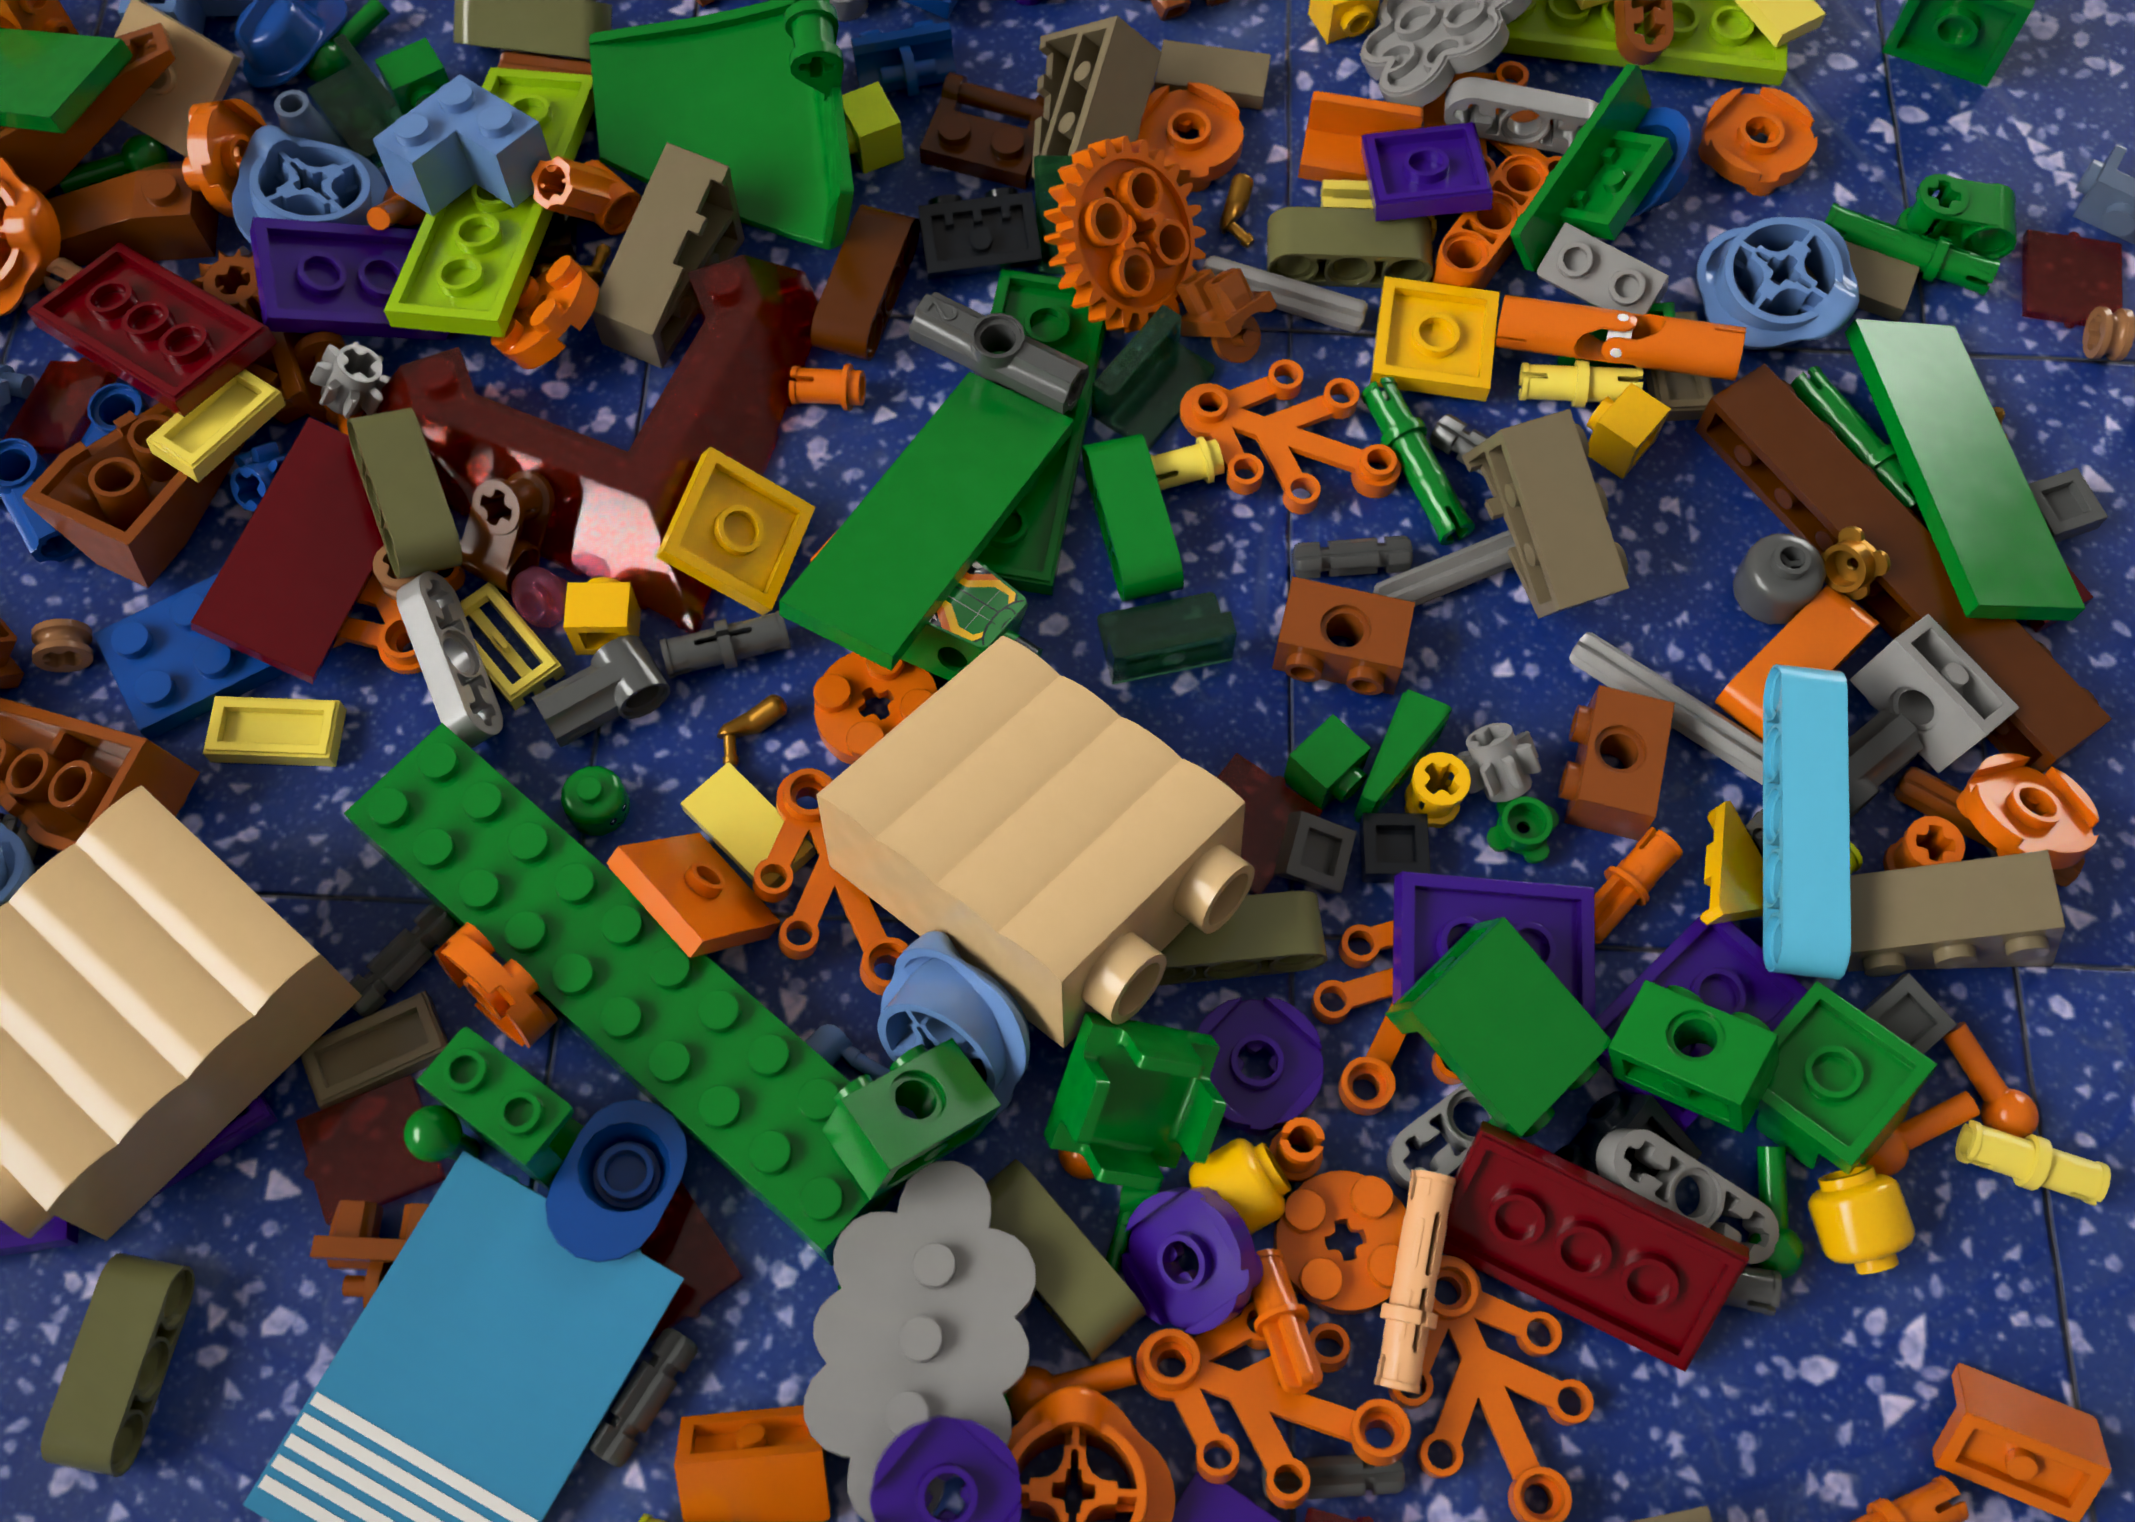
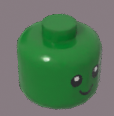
M587 766L575 771L567 778L561 789V804L567 818L579 832L589 836H603L615 831L624 823L629 813L630 799L621 779L612 770L602 766Z

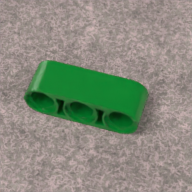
M1143 434L1082 445L1083 466L1089 492L1121 600L1125 602L1183 589L1184 577L1179 550Z

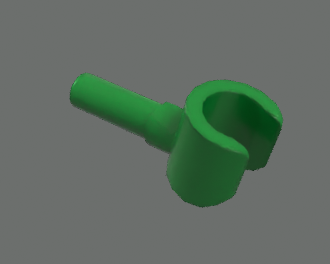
M1122 1186L1119 1214L1116 1220L1117 1225L1105 1260L1116 1272L1120 1270L1122 1254L1126 1253L1132 1230L1127 1232L1125 1230L1130 1216L1144 1200L1158 1194L1159 1191Z

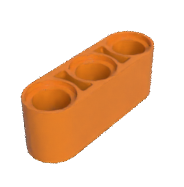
M1515 154L1507 157L1489 178L1493 191L1492 209L1463 212L1440 244L1430 282L1484 290L1515 249L1511 238V230L1518 217L1524 213L1549 174V169L1542 160L1530 154Z
M1827 585L1730 681L1716 698L1715 703L1750 733L1763 740V694L1765 682L1772 666L1781 664L1837 671L1866 641L1880 623L1845 594L1835 591Z

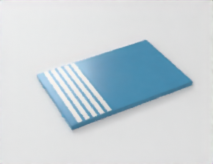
M462 1151L254 1485L243 1506L270 1522H543L685 1280V1277L641 1252L640 1248L622 1259L597 1263L576 1258L558 1245L547 1225L546 1197L520 1183L516 1176L506 1175L472 1154Z

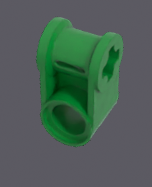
M1933 174L1927 176L1920 183L1916 191V202L1900 214L1896 226L1936 240L1940 235L1952 239L1951 245L1993 260L2000 259L2011 253L2017 243L2016 197L2014 191L2009 186L2000 183H1981L1958 179L1946 174ZM1936 190H1939V193L1937 194V196H1936V197H1933V196H1932L1933 193H1934ZM1929 227L1933 228L1929 235L1925 234Z

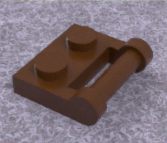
M949 72L943 84L940 101L919 148L921 163L1026 190L1032 176L1035 120L1041 116L1043 117L1044 97L1038 95L1036 99H1031L968 83L966 76ZM962 105L1029 121L1026 129L959 111Z

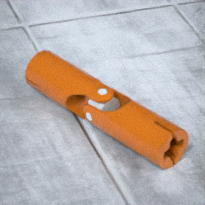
M1505 295L1499 319L1496 347L1590 361L1622 363L1640 368L1735 381L1741 361L1746 327L1653 314L1641 315L1601 307ZM1600 329L1608 330L1606 341L1597 339L1590 332Z

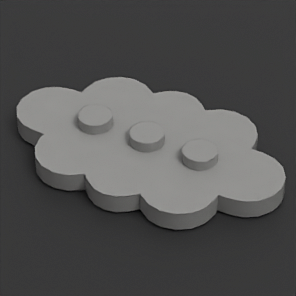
M1384 0L1377 13L1381 25L1370 33L1362 45L1360 51L1362 63L1369 76L1379 81V88L1386 102L1423 107L1444 93L1455 74L1476 70L1498 56L1508 42L1510 33L1507 24L1525 12L1531 0Z
M936 1161L915 1173L906 1182L900 1197L897 1213H867L854 1219L840 1233L834 1248L833 1269L841 1289L832 1294L820 1306L814 1320L813 1339L826 1365L810 1381L804 1396V1419L810 1435L826 1451L850 1459L848 1495L855 1512L865 1522H874L869 1504V1492L876 1463L888 1443L911 1424L927 1420L936 1415H947L971 1419L980 1423L995 1433L1007 1447L1012 1436L1011 1412L1003 1395L1012 1390L1024 1377L1030 1362L1029 1341L1017 1318L1030 1305L1036 1289L1035 1263L1028 1248L1014 1235L990 1228L992 1202L984 1179L971 1167L956 1161ZM935 1477L927 1487L933 1496L931 1503L927 1507L931 1514L938 1510L946 1486V1482L938 1477Z

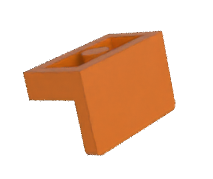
M1314 91L1311 99L1298 178L1320 182L1323 179L1367 181L1361 152L1362 135L1421 128L1424 109L1417 106Z
M1958 1363L1951 1374L1957 1406L1932 1448L1935 1467L2070 1522H2080L2112 1471L2097 1419L2088 1413L1963 1363Z
M804 1405L681 1417L674 1469L683 1522H825L830 1519L831 1502L826 1471V1450L810 1435L804 1419Z

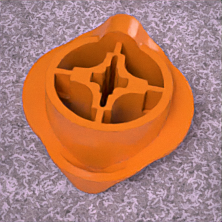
M0 156V316H6L19 306L25 294L36 290L44 283V276L50 277L52 274L46 271L52 261L59 258L61 233L55 211L46 197L35 187L23 182L15 173L10 163Z
M1081 1385L1060 1388L1033 1405L1012 1428V1436L1008 1448L1017 1462L1020 1475L1037 1455L1054 1446L1065 1444L1062 1463L1054 1473L1046 1477L1031 1478L1029 1485L1021 1484L1020 1502L1022 1503V1509H1030L1031 1516L1048 1518L1052 1522H1069V1513L1066 1512L1065 1502L1060 1498L1065 1497L1067 1485L1071 1484L1072 1466H1077L1078 1485H1081L1082 1496L1087 1500L1082 1501L1080 1513H1076V1522H1097L1099 1520L1115 1519L1116 1513H1133L1130 1522H1172L1175 1510V1490L1166 1462L1157 1449L1133 1427L1124 1412L1097 1391ZM1086 1445L1098 1448L1111 1456L1126 1473L1132 1489L1118 1488L1117 1481L1101 1479L1092 1473L1087 1464Z

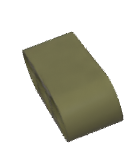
M454 0L453 43L590 60L589 36L595 32L612 30L613 5L588 0Z
M1284 207L1272 213L1267 221V271L1315 286L1382 288L1385 276L1428 282L1433 276L1432 223L1428 216L1376 222L1373 209Z
M404 408L348 419L347 428L353 456L396 578L403 579L421 575L426 571L436 572L462 566V550L458 532L414 410L412 408Z
M1286 891L1246 895L1232 917L1222 927L1210 934H1205L1189 923L1161 951L1165 955L1167 963L1158 986L1299 972L1323 965L1328 958L1317 894L1310 891Z
M1014 1159L986 1183L992 1202L990 1228L1014 1235L1028 1248L1036 1270L1035 1298L1077 1348L1090 1361H1094L1145 1316L1146 1311L1128 1285L1033 1174L1020 1161Z
M125 1253L115 1254L104 1266L45 1424L41 1439V1454L44 1461L114 1477L122 1476L130 1469L141 1448L192 1300L195 1277L194 1271L190 1266Z

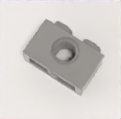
M1929 614L1895 638L1850 679L1855 687L1866 697L1870 705L1879 712L1885 709L1890 713L1903 714L1917 727L1919 740L1924 746L1918 754L1938 774L2020 708Z

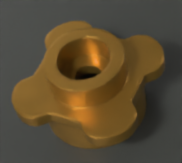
M1848 526L1839 532L1838 543L1829 547L1821 554L1825 564V582L1833 590L1845 593L1848 598L1860 600L1869 595L1870 584L1877 576L1888 573L1891 562L1885 551L1876 550L1865 540L1862 529L1856 526ZM1851 558H1855L1858 561L1857 568L1853 566Z

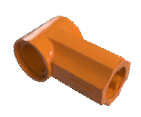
M556 156L549 161L540 160L531 175L534 183L533 199L539 205L550 211L595 222L610 235H619L627 231L642 198L639 193L599 160L580 163Z

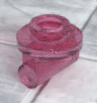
M533 564L514 578L511 586L513 603L520 615L532 625L541 628L552 627L564 619L567 582L569 581Z

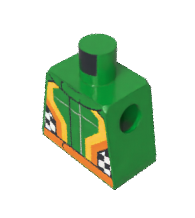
M976 559L902 656L901 660L950 681L1001 636L1020 643L1039 657H1041L1043 649L1018 634L1028 606L1025 596Z

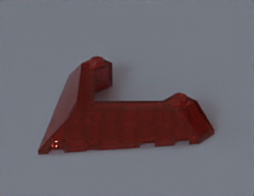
M744 254L688 272L702 326L628 452L480 396L459 347L400 365L380 391L383 401L376 414L404 408H412L414 410L449 508L467 516L468 513L470 514L473 494L476 488L484 481L496 478L508 480L514 473L526 470L539 472L548 480L555 496V506L550 516L540 556L579 576L583 573L591 578L608 577L620 582H630L640 608L646 610L648 607L675 621L676 627L691 634L700 631L705 619L704 609L713 588L655 556L700 456L710 446L763 476L779 437L778 428L787 406H792L789 397V381L797 382V380L790 377L791 368L793 366L806 368L805 362L812 347L811 327L818 301L804 271ZM364 411L361 416H366V415H369V414H367V413Z

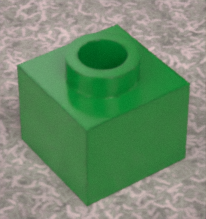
M426 37L374 59L389 96L401 116L411 111L439 90L441 86L449 82L444 66Z
M1332 714L1289 755L1283 781L1320 813L1335 798L1339 802L1345 803L1363 785L1368 777L1363 769L1371 747Z

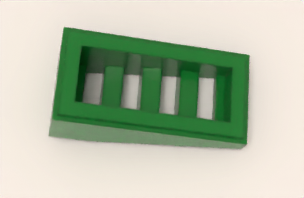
M1409 689L1406 693L1403 692L1354 812L1355 822L1359 823L1362 813H1379L1411 774L1419 760L1433 747L1441 737L1451 714L1452 708L1449 705Z

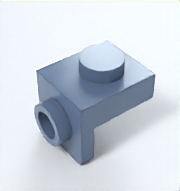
M2116 144L2104 163L2093 159L2081 177L2075 191L2084 194L2073 217L2135 245V178L2117 170L2127 148Z

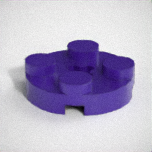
M1241 997L1228 1000L1213 1009L1201 1022L1196 1032L1211 1035L1220 1047L1210 1074V1080L1226 1102V1109L1221 1123L1233 1129L1243 1130L1249 1135L1263 1136L1273 1130L1283 1128L1289 1120L1302 1117L1312 1106L1323 1082L1324 1060L1321 1054L1322 1045L1319 1034L1311 1021L1291 1004L1270 997H1264L1263 1000L1249 999L1241 1001ZM1246 1050L1255 1056L1262 1050H1265L1271 1055L1267 1067L1272 1075L1266 1079L1258 1075L1252 1079L1242 1073L1245 1064L1239 1055Z
M1177 1187L1155 1194L1144 1200L1133 1211L1128 1220L1125 1232L1130 1230L1132 1232L1129 1238V1252L1122 1254L1124 1278L1128 1287L1144 1307L1146 1315L1160 1325L1170 1322L1178 1328L1186 1329L1183 1332L1189 1334H1199L1212 1330L1235 1318L1248 1303L1252 1289L1256 1288L1261 1282L1263 1264L1255 1252L1254 1243L1245 1222L1232 1205L1209 1187ZM1181 1242H1185L1189 1248L1192 1247L1199 1262L1198 1273L1194 1269L1184 1272L1180 1267L1178 1260L1185 1254Z
M936 1415L927 1420L911 1424L888 1443L873 1471L869 1504L874 1522H1020L1022 1503L1020 1502L1022 1492L1019 1480L1020 1474L1012 1452L991 1430L971 1419ZM954 1474L960 1476L965 1482L959 1490L961 1499L966 1502L963 1509L957 1514H954L949 1509H944L937 1517L927 1510L933 1498L927 1489L929 1483L935 1477L946 1482Z

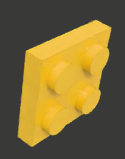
M1385 276L1381 290L1370 384L1376 381L1378 387H1383L1381 378L1393 377L1397 382L1399 390L1486 402L1491 387L1500 292Z
M710 446L700 456L655 557L763 616L774 607L816 507Z

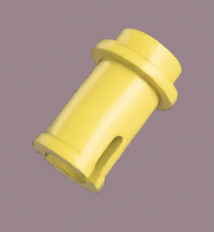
M1203 436L1197 437L1194 445L1157 455H1150L1161 492L1168 488L1202 479L1207 484L1214 483L1215 476L1225 472L1223 456L1217 440L1206 441Z

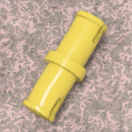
M1576 360L1574 366L1522 362L1519 374V386L1522 387L1519 388L1518 397L1519 401H1526V399L1571 401V406L1577 408H1584L1587 402L1601 403L1607 396L1615 401L1630 383L1643 390V382H1638L1639 379L1643 378V368L1590 366L1588 360Z
M1970 1119L1968 1124L1965 1123L1956 1141L1955 1155L1957 1161L1965 1164L1970 1163L2013 1177L2015 1185L2031 1191L2043 1187L2096 1206L2097 1202L2101 1203L2105 1198L2110 1186L2111 1171L2108 1164L2100 1161L2094 1162L2052 1148L2050 1140L2034 1134L2028 1135L2024 1139Z

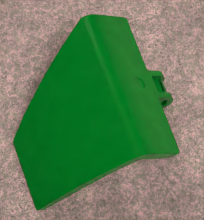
M768 0L708 15L591 34L589 36V53L599 160L648 184L666 143H671L729 166L742 223L826 250L840 246L846 237L854 196V185L841 93L844 62L842 50L836 45L839 28L836 8L830 3V0Z

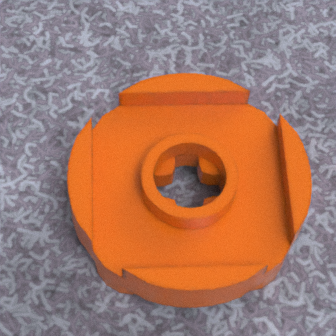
M1187 82V90H1175L1169 92L1170 85L1158 88L1149 94L1137 140H1147L1148 152L1160 148L1165 150L1163 167L1176 163L1181 166L1176 179L1178 184L1192 183L1193 188L1191 192L1205 190L1209 187L1212 180L1219 179L1235 166L1241 155L1244 126L1239 120L1240 110L1235 101L1226 93L1207 84ZM1193 128L1198 130V137L1195 139H1184L1179 137L1176 131L1179 130L1186 133Z
M1762 87L1759 94L1748 93L1741 95L1744 88L1734 89L1722 95L1712 105L1702 128L1698 155L1705 164L1710 165L1718 174L1737 185L1743 186L1750 194L1767 196L1773 193L1776 187L1795 181L1806 170L1818 144V136L1814 139V134L1811 130L1814 119L1804 104L1784 91ZM1759 133H1763L1768 139L1766 143H1759L1751 139L1748 134L1755 137Z
M238 98L193 104L188 114V157L184 159L182 164L184 179L191 190L196 192L202 191L206 200L219 213L234 218L232 196L237 185L241 160L251 136L257 129L267 125L255 108Z
M568 255L562 256L536 279L530 275L528 276L504 338L491 336V344L521 368L528 370L547 363L567 347L558 338L566 332L569 326L573 325L580 332L589 320L598 300V284L572 257Z
M854 652L843 656L827 669L814 686V717L821 740L836 758L852 765L938 691L935 681L930 672L901 659L891 671ZM878 697L879 699L887 698L890 700L887 705L889 716L880 720L874 713L864 717L860 712L866 708V701L871 698Z
M2001 753L1986 758L1969 778L1964 790L1956 800L1960 813L1971 820L1979 833L1996 847L1997 856L2048 850L2053 870L2064 869L2077 864L2093 847L2099 836H2094L2092 830L2099 822L2098 811L2087 793L2072 778L2053 766L2045 774L2025 766L2031 757L2016 753Z
M467 922L437 949L434 955L443 970L459 989L465 985L477 1000L474 1006L491 1023L518 1045L523 1047L526 1044L530 1048L558 1019L553 1011L534 994L539 989V985L533 977L513 959H510L502 966L491 956L495 949L489 940L475 926Z
M1330 1171L1305 1181L1287 1198L1284 1213L1279 1218L1274 1231V1249H1278L1283 1253L1284 1264L1293 1290L1297 1294L1300 1292L1308 1301L1319 1305L1317 1308L1338 1315L1360 1314L1377 1308L1390 1297L1406 1208L1393 1194L1390 1185L1377 1176H1365L1354 1171ZM1345 1224L1350 1232H1358L1361 1236L1363 1244L1356 1246L1354 1249L1355 1259L1343 1260L1340 1250H1328L1325 1244V1239L1335 1234V1225Z

